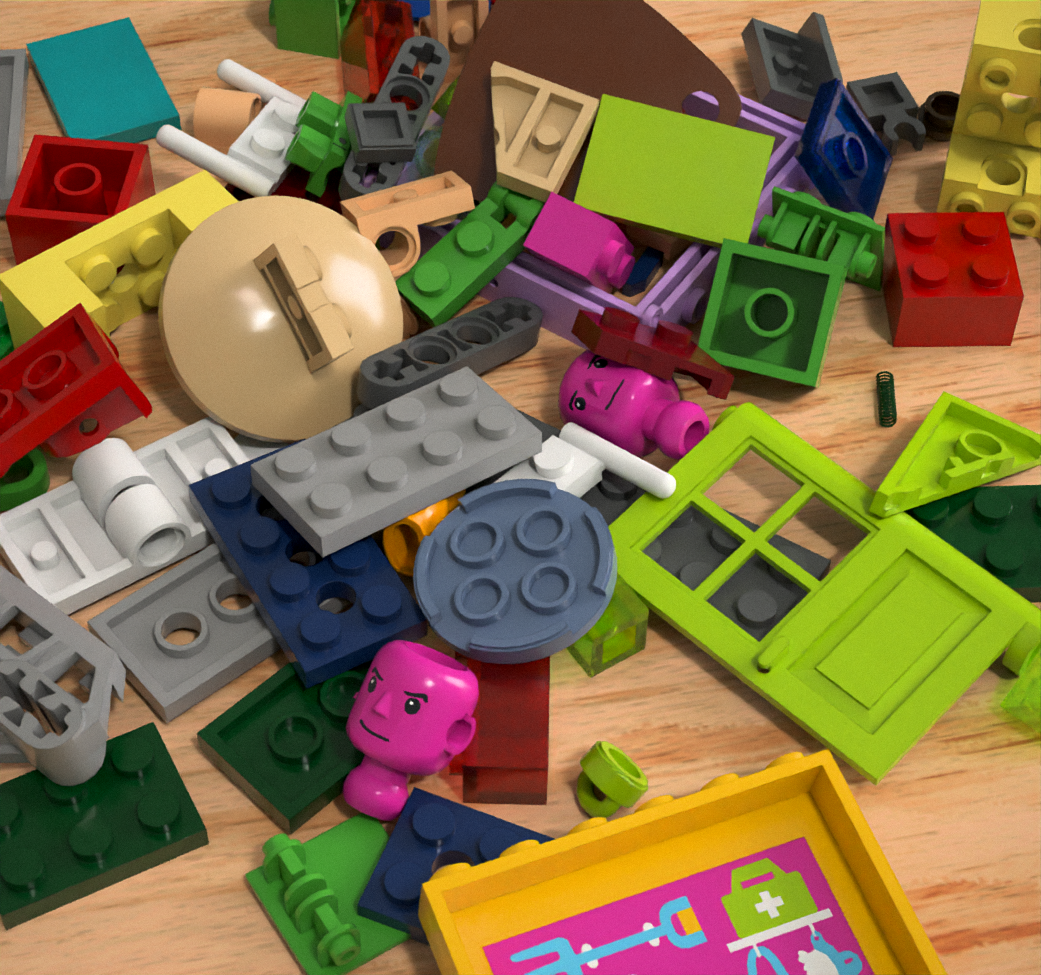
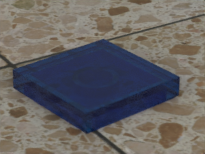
M836 77L820 83L794 157L830 207L845 213H862L873 220L893 157L841 80Z

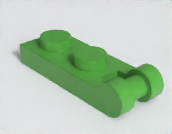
M495 181L489 190L487 198L423 255L410 271L404 273L395 281L399 294L409 302L410 308L433 328L447 322L525 249L523 244L545 202L534 198L531 199L526 195L497 185V181ZM512 213L516 220L506 229L500 222Z

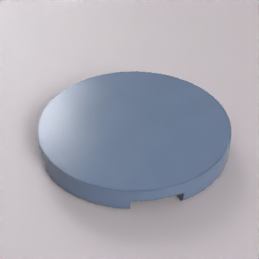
M505 480L492 483L466 494L458 499L460 506L450 512L438 524L430 536H424L419 545L413 569V583L417 601L428 625L437 637L451 649L466 657L486 663L518 664L531 662L551 656L575 643L603 615L611 600L617 580L618 567L615 546L608 525L596 507L590 506L579 497L558 489L555 482L546 480Z

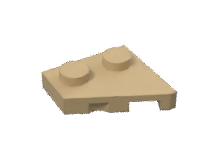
M494 61L491 66V94L497 185L546 203L551 191L558 194L597 117L599 99Z

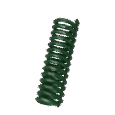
M882 371L876 375L879 424L882 427H891L897 423L894 376L890 372Z

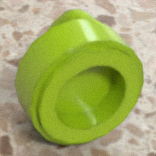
M597 741L580 759L583 770L577 780L576 793L581 807L591 817L608 818L616 813L621 806L632 808L648 791V780L642 770L622 750L607 741ZM594 784L607 795L602 801H599L594 794Z

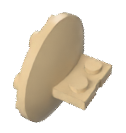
M290 196L255 197L236 202L215 212L200 223L179 246L169 263L160 291L158 317L161 342L171 370L183 390L203 412L216 422L239 434L262 441L294 443L315 436L323 430L326 431L354 416L355 409L362 404L356 393L362 361L373 354L402 342L403 312L400 295L391 270L382 254L371 240L360 235L357 226L347 218L321 204Z

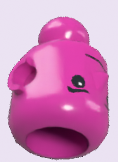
M590 349L585 350L571 363L559 387L558 409L560 418L565 425L573 422L639 458L649 455L659 448L665 456L681 460L709 433L710 425L706 413L698 404L680 400L678 385L673 377H671L670 381L657 377L636 367L596 355Z
M405 640L388 642L378 650L359 692L353 697L355 702L346 725L347 737L360 752L365 754L362 763L353 768L344 781V800L350 806L377 819L394 820L402 814L408 801L409 792L407 784L412 774L425 777L440 773L449 765L454 755L460 754L465 750L476 730V721L472 714L479 697L477 678L469 668L439 651Z

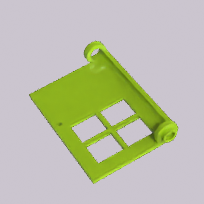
M751 402L744 403L738 408L733 405L724 410L716 420L712 431L667 472L676 480L675 491L670 497L660 499L646 491L608 526L617 555L618 571L616 582L820 743L829 748V750L875 786L1007 647L1008 649L1003 657L1002 664L1018 676L1022 677L1027 674L1041 659V609L904 511L885 518L870 512L869 509L876 494L875 490ZM750 450L801 486L755 532L703 495ZM814 496L867 534L821 582L768 543ZM690 506H693L742 543L694 591L642 552ZM754 554H757L808 593L760 642L706 601ZM764 668L768 669L770 672L764 674L759 672L758 670Z

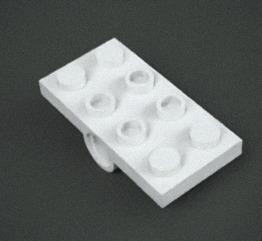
M210 416L134 452L122 439H104L101 443L84 450L78 456L72 469V481L0 514V554L18 579L63 613L69 615L215 543L190 502L188 485L250 460L224 426Z

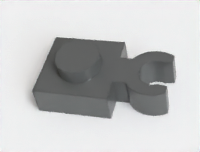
M897 72L847 82L844 97L846 103L865 134L881 131L880 146L889 157L896 156L899 139L909 141L915 151L923 149L926 129L923 123L917 119L919 106Z

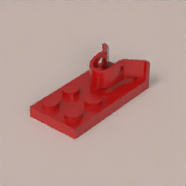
M81 303L74 306L0 360V478L6 474L12 464L37 446L48 456L56 458L69 457L101 443L110 432L142 416L147 419L152 413V405L120 363L119 352L116 346ZM88 418L97 420L94 430L86 433L79 430L83 420Z

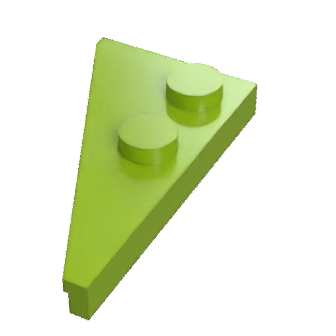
M943 391L877 489L869 511L885 518L1041 465V435Z

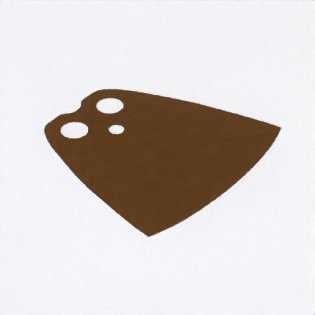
M496 0L475 39L455 87L439 140L434 175L452 170L471 186L473 200L483 201L487 198L490 188L495 183L496 164L491 94V66L494 61L599 99V106L602 95L606 94L682 113V104L688 95L697 91L708 92L715 97L719 105V114L715 122L736 127L741 114V99L732 83L716 64L674 25L643 0ZM595 121L558 192V195L572 202L575 199Z

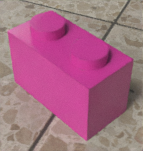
M552 191L523 244L534 257L609 294L614 287L617 289L623 287L635 263V257L631 256L634 250L633 245L614 222Z

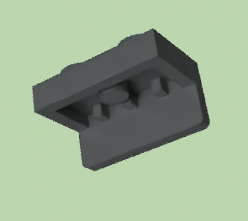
M812 12L797 33L754 18L750 20L741 35L759 103L777 112L787 113L816 122L828 104L833 103L837 99L843 85V78L824 15Z

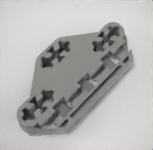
M0 565V629L14 618L25 627L18 636L25 645L31 648L21 655L10 645L4 646L0 643V763H30L51 781L61 786H74L84 783L93 777L103 765L106 754V740L109 739L107 731L111 694L123 702L126 670L113 649ZM73 665L86 674L78 681L82 689L90 694L89 700L86 703L81 702L69 691L66 692L55 683ZM36 711L44 725L54 733L46 734L39 721L29 712Z

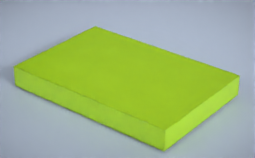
M603 94L574 203L611 221L717 248L722 247L724 238L748 243L775 137Z

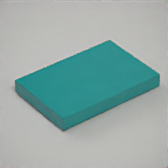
M129 17L26 44L29 60L65 137L137 143L155 138L158 130L164 125H171L181 130L180 115Z

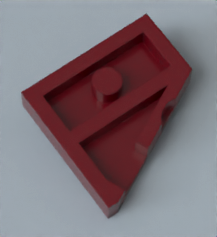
M605 307L603 314L579 309L571 332L594 354L621 364L636 367L646 373L669 381L673 372L691 376L707 390V395L723 400L727 399L735 377L691 340L693 333L689 329L664 320H659L656 328L639 324L640 320L636 316L611 307Z

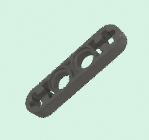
M414 36L402 44L374 102L392 103L390 98L399 95L409 97L416 102L418 109L407 111L415 144L443 85L450 63V55L445 46L434 38L426 36ZM419 61L428 64L422 79L412 76L414 67ZM351 150L339 182L338 192L341 200H348L396 186L407 162L355 163L353 151ZM368 167L378 171L375 182L370 188L360 185L364 180Z
M504 297L373 354L361 363L356 392L358 399L365 406L374 409L466 366L477 375L531 350L537 345L543 313L536 304L526 299ZM422 361H430L438 364H430Z

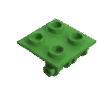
M774 186L772 190L773 216L765 214L757 232L758 237L766 239V246L774 248V250L845 265L848 269L846 279L877 291L881 290L885 227L876 224L870 217L862 213H845L821 204L818 199L808 193L800 191L792 193Z
M362 812L303 844L297 839L290 840L285 833L273 836L262 848L266 856L263 860V865L245 874L246 880L306 975H346L411 938V934L357 915L358 902L390 838L377 818Z

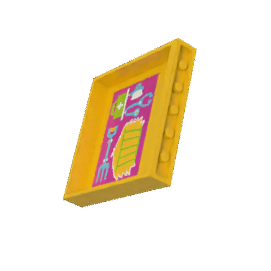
M829 748L807 756H803L801 752L785 754L769 763L764 770L741 778L735 773L721 775L706 783L699 792L675 800L671 795L652 798L640 805L633 814L609 822L604 817L586 820L573 827L566 836L542 844L537 840L519 842L504 850L497 859L473 867L468 863H456L447 866L432 875L428 882L422 883L418 917L442 975H948Z

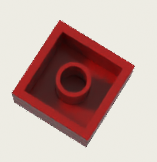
M34 134L5 213L16 265L156 195L148 144ZM125 264L117 268V274L121 272Z
M1004 212L887 213L882 289L893 347L1011 346L1024 294Z

